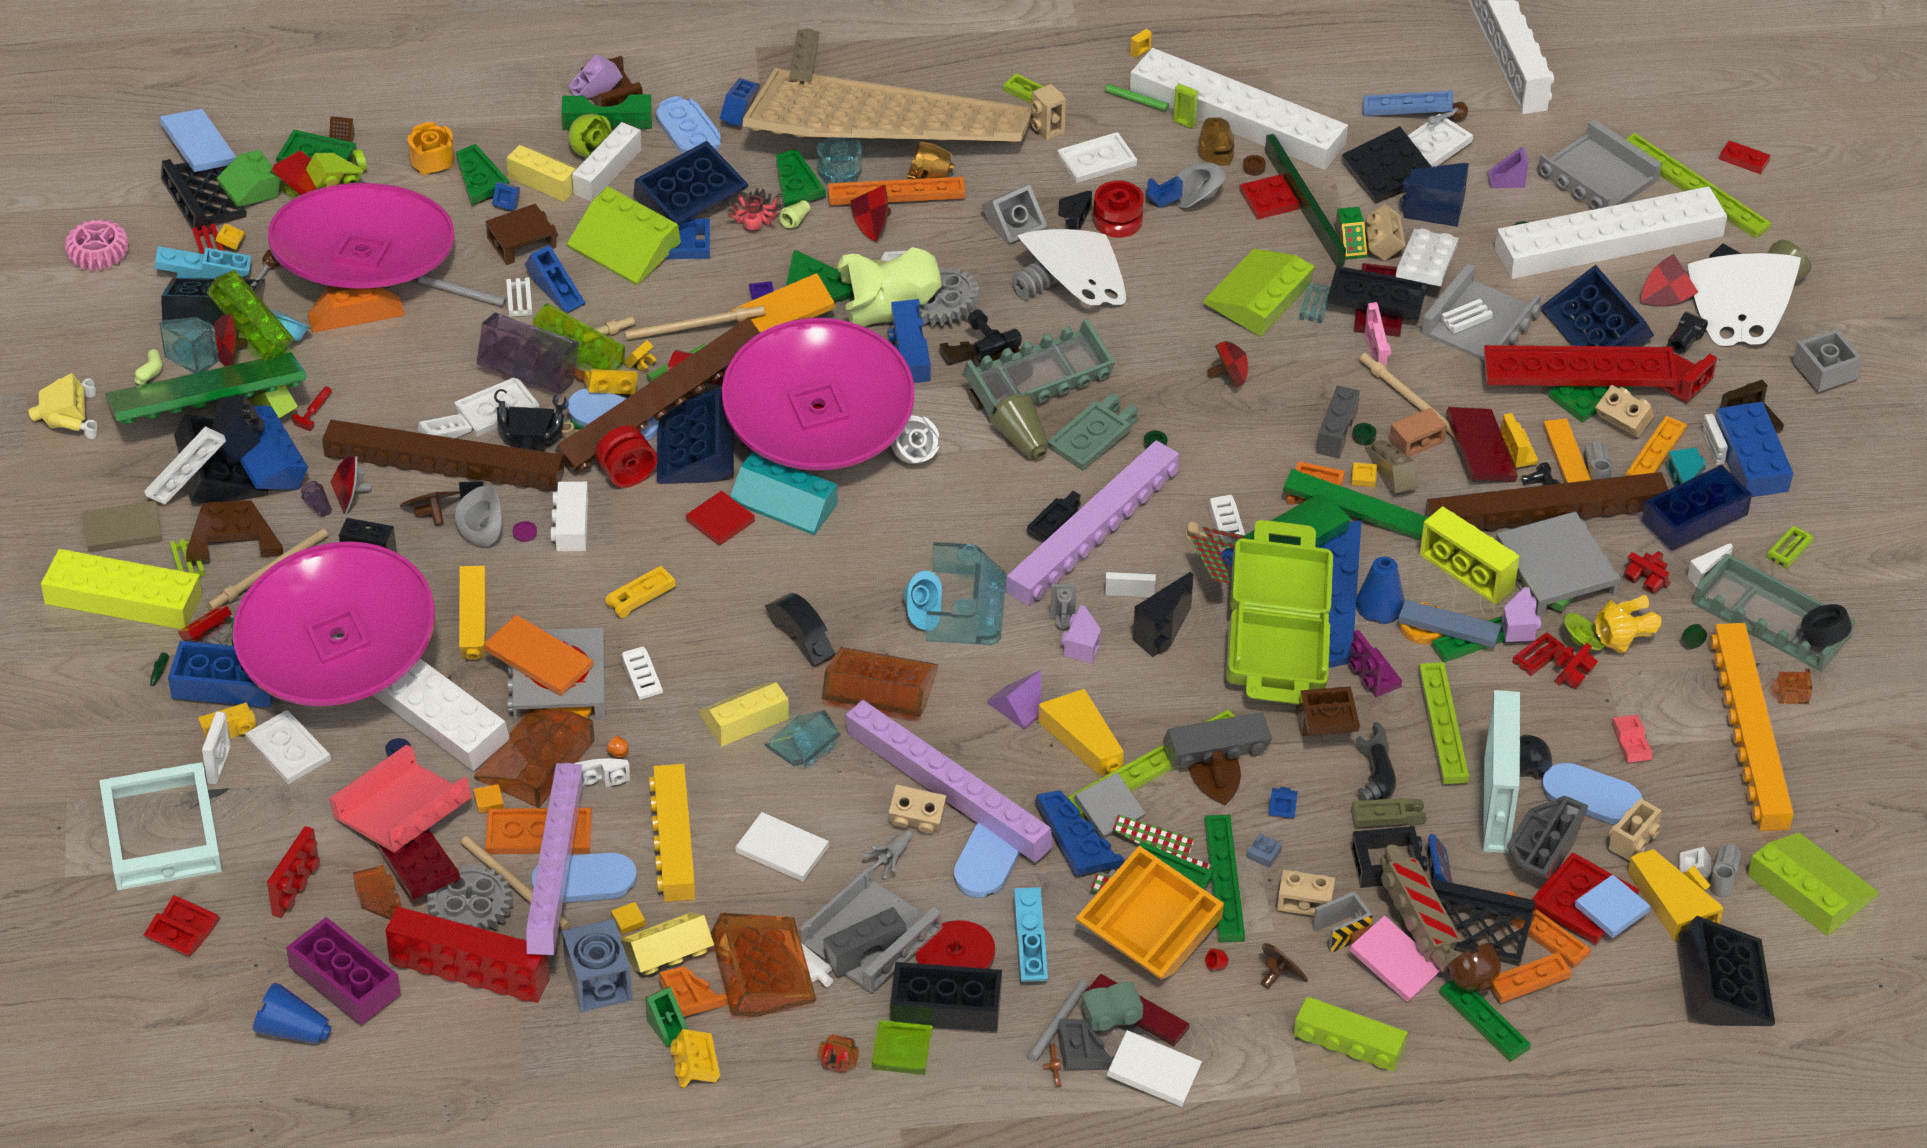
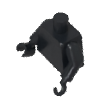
M499 389L495 392L494 399L499 403V407H496L498 431L505 441L511 442V447L544 452L548 444L554 442L561 435L565 416L563 410H566L569 406L566 396L561 405L557 404L559 400L558 395L553 397L552 402L556 407V413H554V409L509 406L508 410V407H505V401L497 399L499 392L507 394V391Z

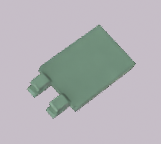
M1114 392L1106 397L1101 404L1095 400L1047 441L1049 449L1084 471L1131 430L1132 425L1138 420L1136 415L1138 408L1130 404L1119 415L1115 414L1121 408V405L1117 403L1120 401V396Z

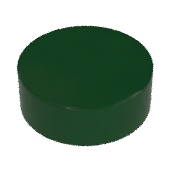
M1368 423L1355 425L1352 432L1353 441L1363 446L1373 444L1376 440V428Z
M1157 430L1147 432L1144 436V448L1147 449L1156 440L1167 446L1168 438L1166 434Z
M1700 624L1690 625L1684 630L1681 640L1687 648L1695 649L1704 643L1707 638V631Z

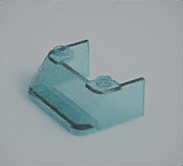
M933 542V573L975 575L973 599L962 598L955 601L952 606V612L927 611L926 642L979 645L998 643L1002 636L1006 587L1005 570L976 545Z

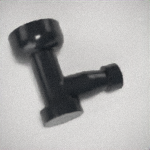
M1546 462L1537 466V472L1521 476L1523 485L1541 480L1544 481L1543 485L1561 484L1558 480L1553 479L1550 473V464Z

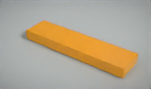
M1665 416L1627 470L1625 476L1658 472L1668 458L1669 451L1674 449L1687 430V424Z
M1567 418L1544 421L1543 428L1564 482L1591 480Z

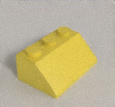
M519 145L507 157L508 178L563 202L573 194L572 173L577 167L522 145Z
M765 682L698 710V713L722 747L788 720L789 699L777 682Z
M692 912L621 938L627 959L633 970L640 973L643 972L644 975L658 971V966L668 963V966L678 964L683 961L682 957L692 954L693 957L708 952V947L714 945L705 916Z

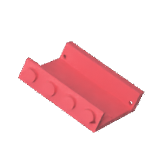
M406 744L331 796L329 800L336 820L395 853L467 802L472 796L467 777L464 776L452 784L418 765L413 748Z

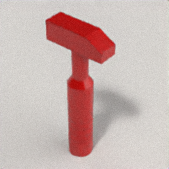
M325 386L309 405L303 417L297 414L292 415L293 423L311 432L314 428V422L309 420V418L319 410L332 393V389Z

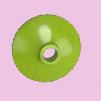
M1567 613L1565 615L1564 624L1571 634V640L1575 644L1583 646L1587 642L1592 646L1591 649L1602 650L1605 647L1601 643L1599 636L1595 633L1596 626L1576 613Z

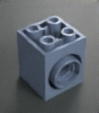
M615 920L599 921L594 924L573 927L562 931L565 966L580 1013L632 1001L630 965Z

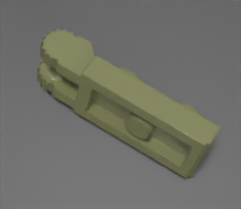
M1395 798L1352 802L1355 828L1404 824L1416 826L1422 825L1427 820L1426 813L1422 812L1424 803L1420 799Z

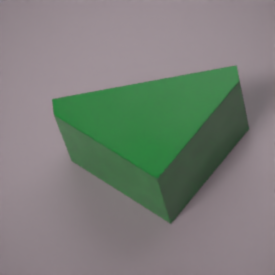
M671 986L645 997L647 1022L663 1044L668 1047L677 1038L682 1029L688 1030Z

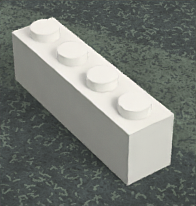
M621 122L572 173L573 194L592 202L642 150L641 130Z

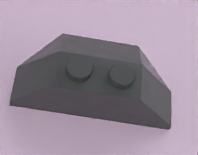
M1564 795L1556 801L1547 802L1529 809L1507 845L1519 866L1540 877L1550 878L1560 867L1573 846L1586 815L1588 805Z

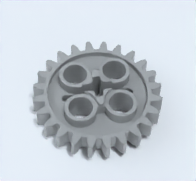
M941 267L939 270L942 282L941 288L937 290L925 305L920 304L919 319L923 318V324L925 325L930 321L931 326H934L936 322L943 326L945 321L953 324V319L961 321V315L969 316L968 310H975L974 304L979 303L978 297H980L978 283L975 281L974 276H969L968 271L962 273L961 268L953 271V267H950L947 271H944V268Z
M473 863L471 869H467L465 864H462L459 871L461 880L427 894V908L430 915L488 930V927L497 930V921L505 923V915H510V907H513L512 889H510L509 881H504V875L499 874L496 876V869L487 872L486 865H483L480 870L476 869L475 863Z

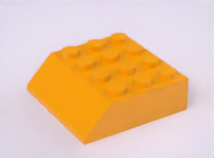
M1138 846L1076 917V921L1159 979H1164L1176 973L1222 919L1224 903L1141 846Z

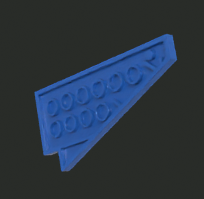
M1361 520L1350 522L1347 531L1317 547L1328 549L1333 554L1332 598L1329 613V668L1349 664V659L1351 658V642L1353 641L1355 628Z

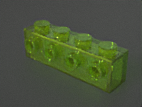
M233 270L214 279L206 293L225 315L233 313L236 328L261 357L268 361L284 354L294 340V337L238 272Z
M547 302L533 318V335L539 340L546 341L555 346L560 352H566L573 356L580 363H585L594 369L619 370L625 362V346Z

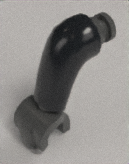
M1378 722L1373 723L1374 737L1371 740L1366 741L1361 736L1356 738L1358 750L1366 757H1370L1373 773L1368 777L1369 783L1365 785V789L1360 788L1357 790L1362 801L1377 800L1379 798L1387 799L1396 789V776L1388 755L1387 735L1383 726Z

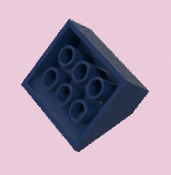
M705 141L636 178L633 197L645 207L680 225L748 188L749 184L708 141Z
M1596 264L1542 305L1543 312L1573 346L1640 347L1654 336L1643 317Z
M720 388L690 399L678 408L673 406L667 410L668 414L659 420L657 430V482L659 484L714 482L734 474V431L727 421L724 412Z

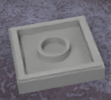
M1118 772L1077 793L1074 797L1101 839L1116 832L1113 830L1118 814L1135 820L1144 818L1146 814Z

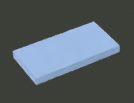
M203 109L160 116V124L194 172L229 166L236 158Z

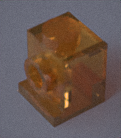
M1805 669L1804 672L1779 671L1778 678L1773 680V692L1778 695V703L1809 704L1813 688L1810 669Z

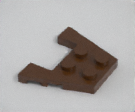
M252 500L202 503L186 550V561L209 560L207 542L258 540L260 557L281 556L283 554V546Z

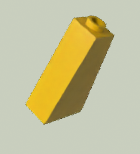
M460 566L459 648L461 658L469 660L486 657L483 645L487 641L488 584L485 566Z
M1085 689L1039 703V723L1099 776L1111 773L1123 766L1124 751Z
M1652 849L1646 852H1639L1630 858L1628 875L1674 941L1679 940L1678 933L1696 916L1719 924L1721 923L1724 909L1721 904L1657 851Z

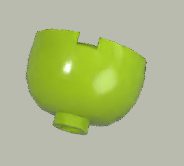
M597 114L579 116L570 126L569 143L571 148L577 155L588 158L612 133L610 122L606 117Z

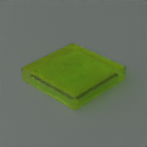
M879 1020L872 1058V1070L925 1075L932 1037V1026Z

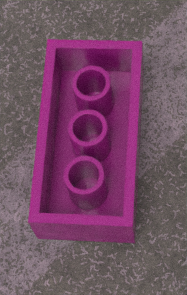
M325 917L286 947L289 967L360 1025L401 995L398 974L328 917Z

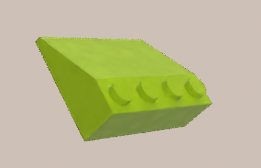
M607 186L591 202L567 242V247L638 286L669 255V251L681 243L677 223Z
M1253 248L1204 299L1203 303L1261 337L1310 286L1315 266L1297 255Z
M1800 832L1767 843L1753 854L1751 858L1748 876L1827 936L1879 895V891Z

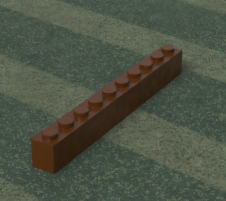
M749 317L559 443L555 452L563 455L564 464L571 474L577 470L583 472L592 465L590 461L595 459L596 447L604 435L612 429L625 425L637 427L640 432L644 431L649 426L648 422L654 418L656 421L662 419L668 414L667 410L672 406L678 408L687 401V396L692 393L694 395L699 394L706 388L705 384L711 380L713 383L720 380L725 375L724 371L727 370L728 365L738 350L754 336L758 335L760 331Z
M330 419L322 439L325 457L339 459L357 457V462L557 492L558 482H561L564 474V458L562 454Z
M1662 472L1431 498L1426 501L1425 516L1430 517L1443 506L1469 524L1474 525L1480 531L1525 526L1576 512L1580 519L1664 510L1667 509L1670 492Z

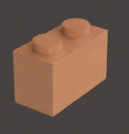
M1428 408L1392 423L1389 442L1410 457L1445 442L1447 425L1431 408Z

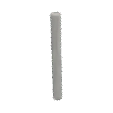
M426 275L418 278V283L500 307H504L506 304V298Z
M1080 980L1028 1053L1027 1057L1029 1060L1036 1062L1058 1031L1059 1020L1068 1017L1082 997V994L1089 985L1086 981Z

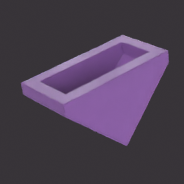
M1523 146L1488 170L1492 188L1525 187L1528 159Z
M1041 670L1005 686L988 699L987 703L1025 730L1038 719V705L1041 703Z

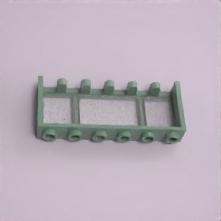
M1088 318L1083 320L1078 331L1073 332L1070 326H1067L1062 330L1059 338L1053 339L1048 333L1042 337L1039 345L1033 347L1030 341H1026L1022 344L1020 352L1013 354L1010 348L1003 350L998 360L993 361L990 355H987L981 360L979 367H975L970 360L966 363L962 375L970 383L990 418L991 412L993 415L997 412L996 406L1014 394L1019 393L1020 396H1025V393H1028L1034 403L1038 401L1044 402L1051 396L1063 395L1070 391V389L1078 386L1080 388L1085 387L1097 379L1104 380L1110 376L1115 361Z
M1726 554L1695 590L1694 605L1728 623H1745L1748 634L1820 672L1823 671L1827 663L1846 641L1852 637L1855 620L1850 618L1852 631L1845 639L1825 647L1810 645L1801 627L1802 619L1811 610L1825 604L1729 554Z

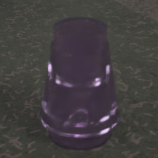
M317 481L306 483L301 489L302 499L320 517L329 515L332 508L323 485L318 484Z

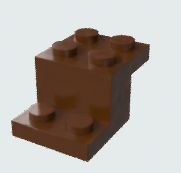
M1351 686L1301 690L1299 705H1295L1302 736L1359 731L1360 724Z

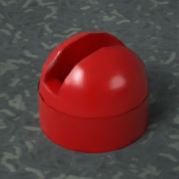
M1212 948L1207 952L1206 965L1209 969L1221 970L1228 965L1229 958L1225 951Z

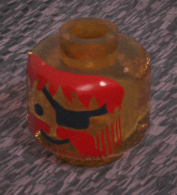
M832 1034L827 1038L826 1042L821 1041L818 1057H822V1064L825 1068L847 1072L851 1067L855 1068L857 1064L859 1047L856 1046L855 1040L852 1038Z

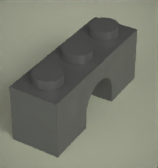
M1336 386L1318 433L1317 454L1340 459L1346 443L1348 426L1352 427L1358 412L1360 390Z
M891 907L824 938L825 959L837 976L843 975L861 966V957L869 948L878 946L882 952L889 948L907 931L906 923L896 909Z

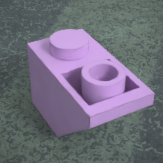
M596 54L568 86L573 95H584L587 99L610 91L623 76L615 63Z
M1524 587L1504 607L1501 624L1505 642L1535 641L1536 632L1541 628L1540 616L1535 614L1536 599L1531 597L1529 587Z
M1080 605L1077 614L1073 613L1071 616L1069 631H1064L1061 645H1064L1065 657L1093 664L1100 648L1101 629L1086 606Z

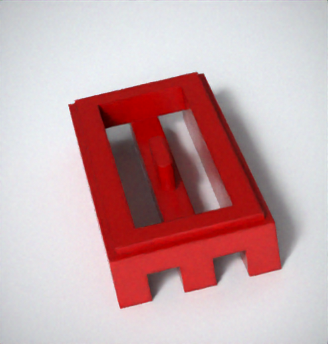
M215 223L210 224V228H206V225L201 226V230H197V227L192 228L200 254L205 252L200 236H204L208 248L214 249L209 234L213 235L215 241L218 234ZM215 241L217 250L224 251L222 244Z
M1546 632L1513 656L1512 663L1515 665L1520 664V669L1523 671L1526 669L1527 674L1532 676L1555 659V650L1558 647H1565V645ZM1548 641L1550 642V643L1547 644L1545 647L1540 648L1541 646H1543V645H1544L1545 643H1547ZM1536 651L1534 655L1525 660L1526 657H1528L1530 654Z

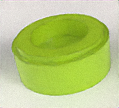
M361 149L352 151L353 164L363 171H367L363 151Z

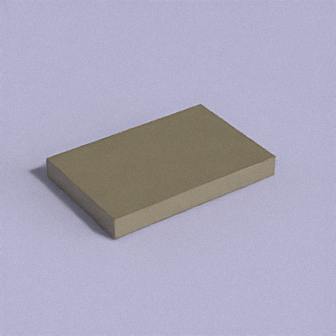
M156 501L83 511L88 552L162 541Z

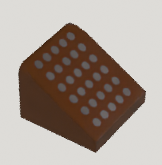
M331 116L329 137L353 142L355 136L353 119Z

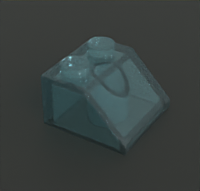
M197 317L162 320L159 323L164 355L167 359L192 373L207 371L219 361L215 329L209 322H204Z
M821 710L797 716L768 740L765 746L792 766L803 764L808 766L818 759L816 755L821 751L825 752L835 745L834 740L841 734L827 712Z

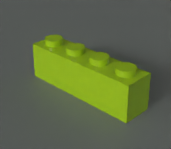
M1308 996L1295 1019L1294 1036L1304 1041L1324 1046L1329 1050L1338 1051L1354 1059L1363 1060L1395 1072L1406 1049L1408 1035L1407 1031Z

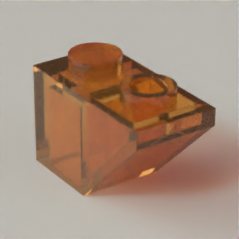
M384 865L353 872L355 891L361 909L391 920L397 906L402 907L398 893L393 894L392 891L395 889L392 874H386Z

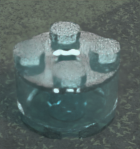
M825 137V141L818 143L817 172L823 179V183L828 185V183L858 181L862 172V145L857 139L854 141L851 138Z

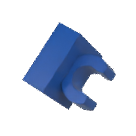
M500 181L497 182L492 205L509 210L517 209L520 187Z
M1288 787L1272 788L1269 815L1295 818L1298 791L1291 790Z

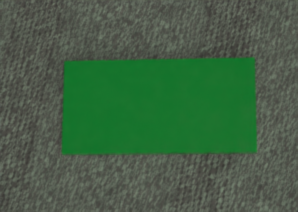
M289 352L105 393V396L116 420L121 421L122 424L136 421V417L154 418L160 415L159 412L168 410L169 413H177L183 411V407L193 405V408L203 407L207 405V402L217 401L218 398L236 395L249 397L255 394L254 391L264 389V392H272L277 390L278 386L285 384L288 387L298 386L307 377L304 368L293 353Z

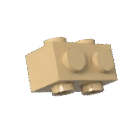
M1052 84L1033 91L1031 102L1032 119L1030 120L1032 128L1045 140L1065 133L1066 98L1062 92L1058 91Z
M1384 204L1365 218V232L1369 242L1368 249L1374 256L1377 255L1385 261L1405 247L1401 217L1387 204Z
M1613 385L1610 386L1595 407L1600 418L1637 439L1654 417L1651 404L1643 398L1638 400L1625 388L1620 387L1618 389Z
M896 785L889 810V822H893V825L901 828H907L908 826L916 827L924 833L939 832L946 806V795Z
M1639 798L1625 812L1623 818L1611 828L1608 835L1611 838L1609 850L1629 861L1635 854L1644 852L1648 841L1651 838L1655 839L1662 826L1659 823L1662 810Z
M1283 870L1277 910L1314 916L1316 907L1333 900L1335 877Z

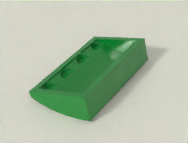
M1317 494L1271 521L1313 527L1316 531L1315 547L1317 548L1347 531L1351 518L1335 503ZM1254 530L1244 535L1243 538L1254 540ZM1269 534V542L1301 546V538Z

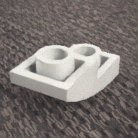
M608 758L574 763L582 764V786L602 780L605 787L630 781L628 760Z

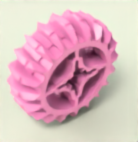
M93 218L91 222L83 221L82 225H75V229L69 230V235L66 236L65 250L70 262L74 263L75 267H81L82 270L89 268L92 272L94 269H99L100 271L106 267L110 269L111 265H118L119 260H124L125 254H128V237H126L124 229L118 223H112L111 219L106 222L102 218L99 221H94Z

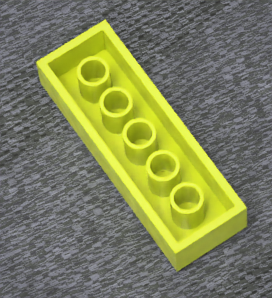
M58 549L41 582L44 603L47 605L182 629L189 625L203 595L199 574Z

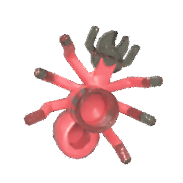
M757 188L754 195H752V192H749V197L745 199V202L739 192L735 195L738 197L741 207L745 209L739 210L734 202L728 201L727 204L733 207L735 213H728L727 216L729 218L734 217L738 224L743 222L744 228L749 231L759 230L762 227V220L767 226H770L771 221L776 220L778 210L783 208V205L776 206L782 194L776 195L771 205H765V203L770 202L772 195L769 193L766 199V193L763 188L760 193Z

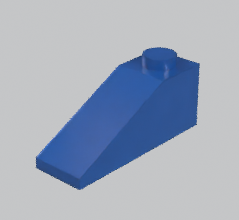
M739 78L726 94L719 119L725 120V123L731 126H741L745 114L756 97L760 84Z
M550 245L530 254L525 263L527 270L535 283L565 314L585 305L584 299Z

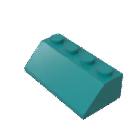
M752 452L740 467L730 495L732 499L750 511L812 535L817 533L838 505L836 483L797 468L775 463L755 452Z

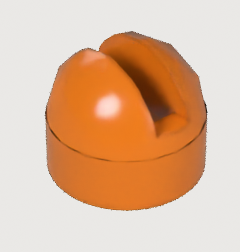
M619 735L614 736L607 747V753L617 758L624 757L629 751L628 742Z

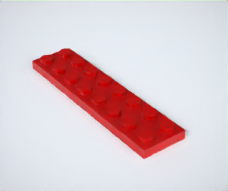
M1484 345L1483 353L1487 385H1613L1676 387L1677 385L1673 347Z

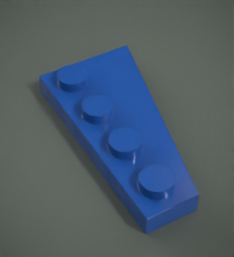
M1061 790L1037 794L1035 802L1048 826L1051 827L1054 837L1076 876L1121 867L1125 859L1120 854L1116 855L1111 850V844L1105 838L1101 839L1097 835L1095 827L1090 821L1083 820L1080 816V811Z

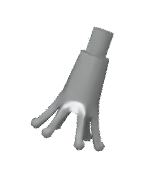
M905 830L901 835H897L885 845L871 846V849L874 851L863 853L862 856L867 858L878 855V860L871 867L874 870L881 863L886 864L882 879L886 880L890 867L892 872H896L897 858L906 848L913 835L909 830Z

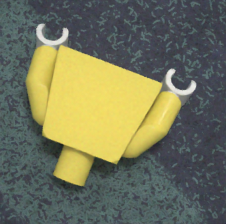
M73 373L57 379L54 383L39 391V405L29 409L31 419L34 422L43 419L53 429L57 427L75 431L81 429L84 430L86 438H96L97 423L94 420H87L85 423H82L85 420V397L91 398L96 395L94 381L92 379H85L83 383H80V380Z

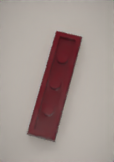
M1100 974L1087 988L1086 992L1095 988H1109L1118 983ZM1139 995L1143 1004V1018L1134 1024L1175 1046L1189 1030V1023Z

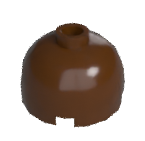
M1492 943L1476 946L1479 951L1470 953L1468 950L1447 965L1448 968L1446 970L1456 986L1466 991L1479 989L1480 993L1486 992L1494 986L1493 981L1499 976L1501 971V961Z

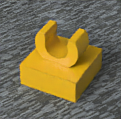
M646 340L630 354L624 363L630 369L637 363L638 369L644 372L648 368L644 361H647L650 365H653L656 361V358L648 353L654 346Z

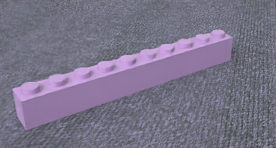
M1157 440L1152 443L1007 575L1006 593L1028 606H1031L1036 600H1040L1051 587V584H1057L1066 572H1070L1078 561L1086 558L1090 550L1097 544H1101L1105 537L1112 530L1115 531L1126 517H1130L1139 505L1147 502L1152 493L1160 490L1164 482L1177 474L1180 467L1178 464L1179 453Z
M860 701L845 714L847 730L850 736L933 793L946 795V802L975 822L986 827L1036 863L1053 847L1051 827L866 701Z
M556 763L526 927L527 954L554 955L583 789L582 764Z

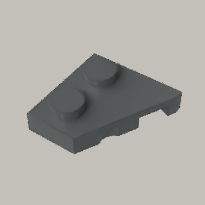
M1086 1019L1059 1020L1058 1030L1065 1068H1110L1115 1056L1110 1057L1105 1051V1043L1091 1030Z

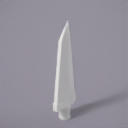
M773 929L810 982L819 980L825 987H829L833 983V979L828 975L832 971V967L828 963H825L790 933Z

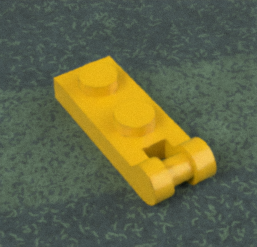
M659 566L608 594L605 598V603L610 608H614L615 613L620 618H625L633 609L674 588L676 581L662 566Z

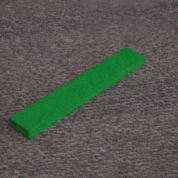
M1291 469L1283 488L1284 492L1306 500L1317 494L1322 495L1335 503L1348 515L1418 540L1421 539L1424 521L1429 518L1295 469Z
M1230 814L1205 815L1204 824L1210 870L1213 871L1211 878L1212 892L1215 898L1224 903L1222 919L1216 925L1218 943L1245 942Z

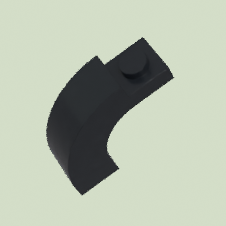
M789 593L765 605L775 627L784 625L794 633L811 666L836 655L825 634L828 629L815 609L803 597L795 593Z

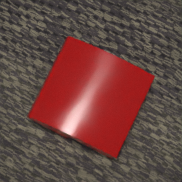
M173 895L163 913H156L143 935L189 957L210 935L220 917L216 913Z

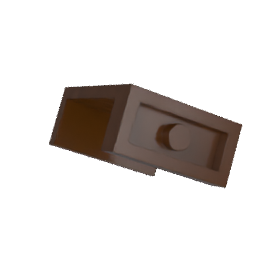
M622 56L608 60L616 64L623 77L610 91L591 97L594 105L610 107L622 103L629 95L643 94L641 84L639 82L632 84L624 73Z
M536 203L485 221L487 239L506 265L515 263V248L545 238L552 249L556 248L557 229L554 224L551 225L549 223L546 213L541 211Z

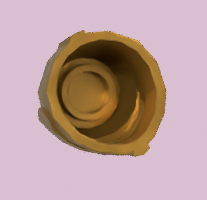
M1207 118L1203 122L1199 137V155L1206 162L1217 165H1230L1233 160L1234 135L1229 123L1225 119ZM1215 151H1228L1225 154H1214Z
M919 141L907 178L947 177L948 172H952L954 168V163H951V153L934 144Z

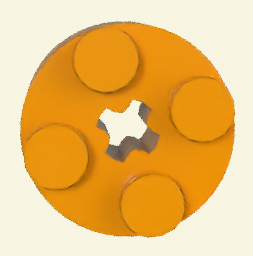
M426 122L415 126L412 129V133L408 134L407 137L411 165L419 170V173L422 175H429L431 172H439L453 167L455 155L452 131L445 125L443 127L436 126L435 122Z

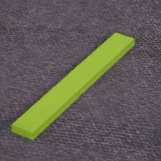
M1633 133L1626 138L1627 141L1661 162L1660 176L1682 191L1710 187L1726 213L1727 220L1756 239L1770 229V221L1641 136Z
M1227 709L1205 722L1236 716ZM1163 744L1067 796V798L1080 811V816L1084 818L1086 815L1074 799L1077 793L1117 772L1129 790L1133 791L1175 767H1171Z

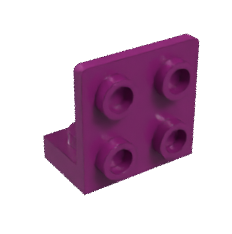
M1359 630L1354 631L1349 664L1352 671L1357 672L1365 688L1369 689L1375 697L1401 688V678L1377 647L1373 648Z

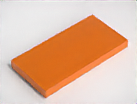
M515 615L483 644L485 651L560 696L594 666L592 659L518 615Z
M488 808L486 852L489 854H540L548 808ZM579 808L571 854L590 853L592 808Z

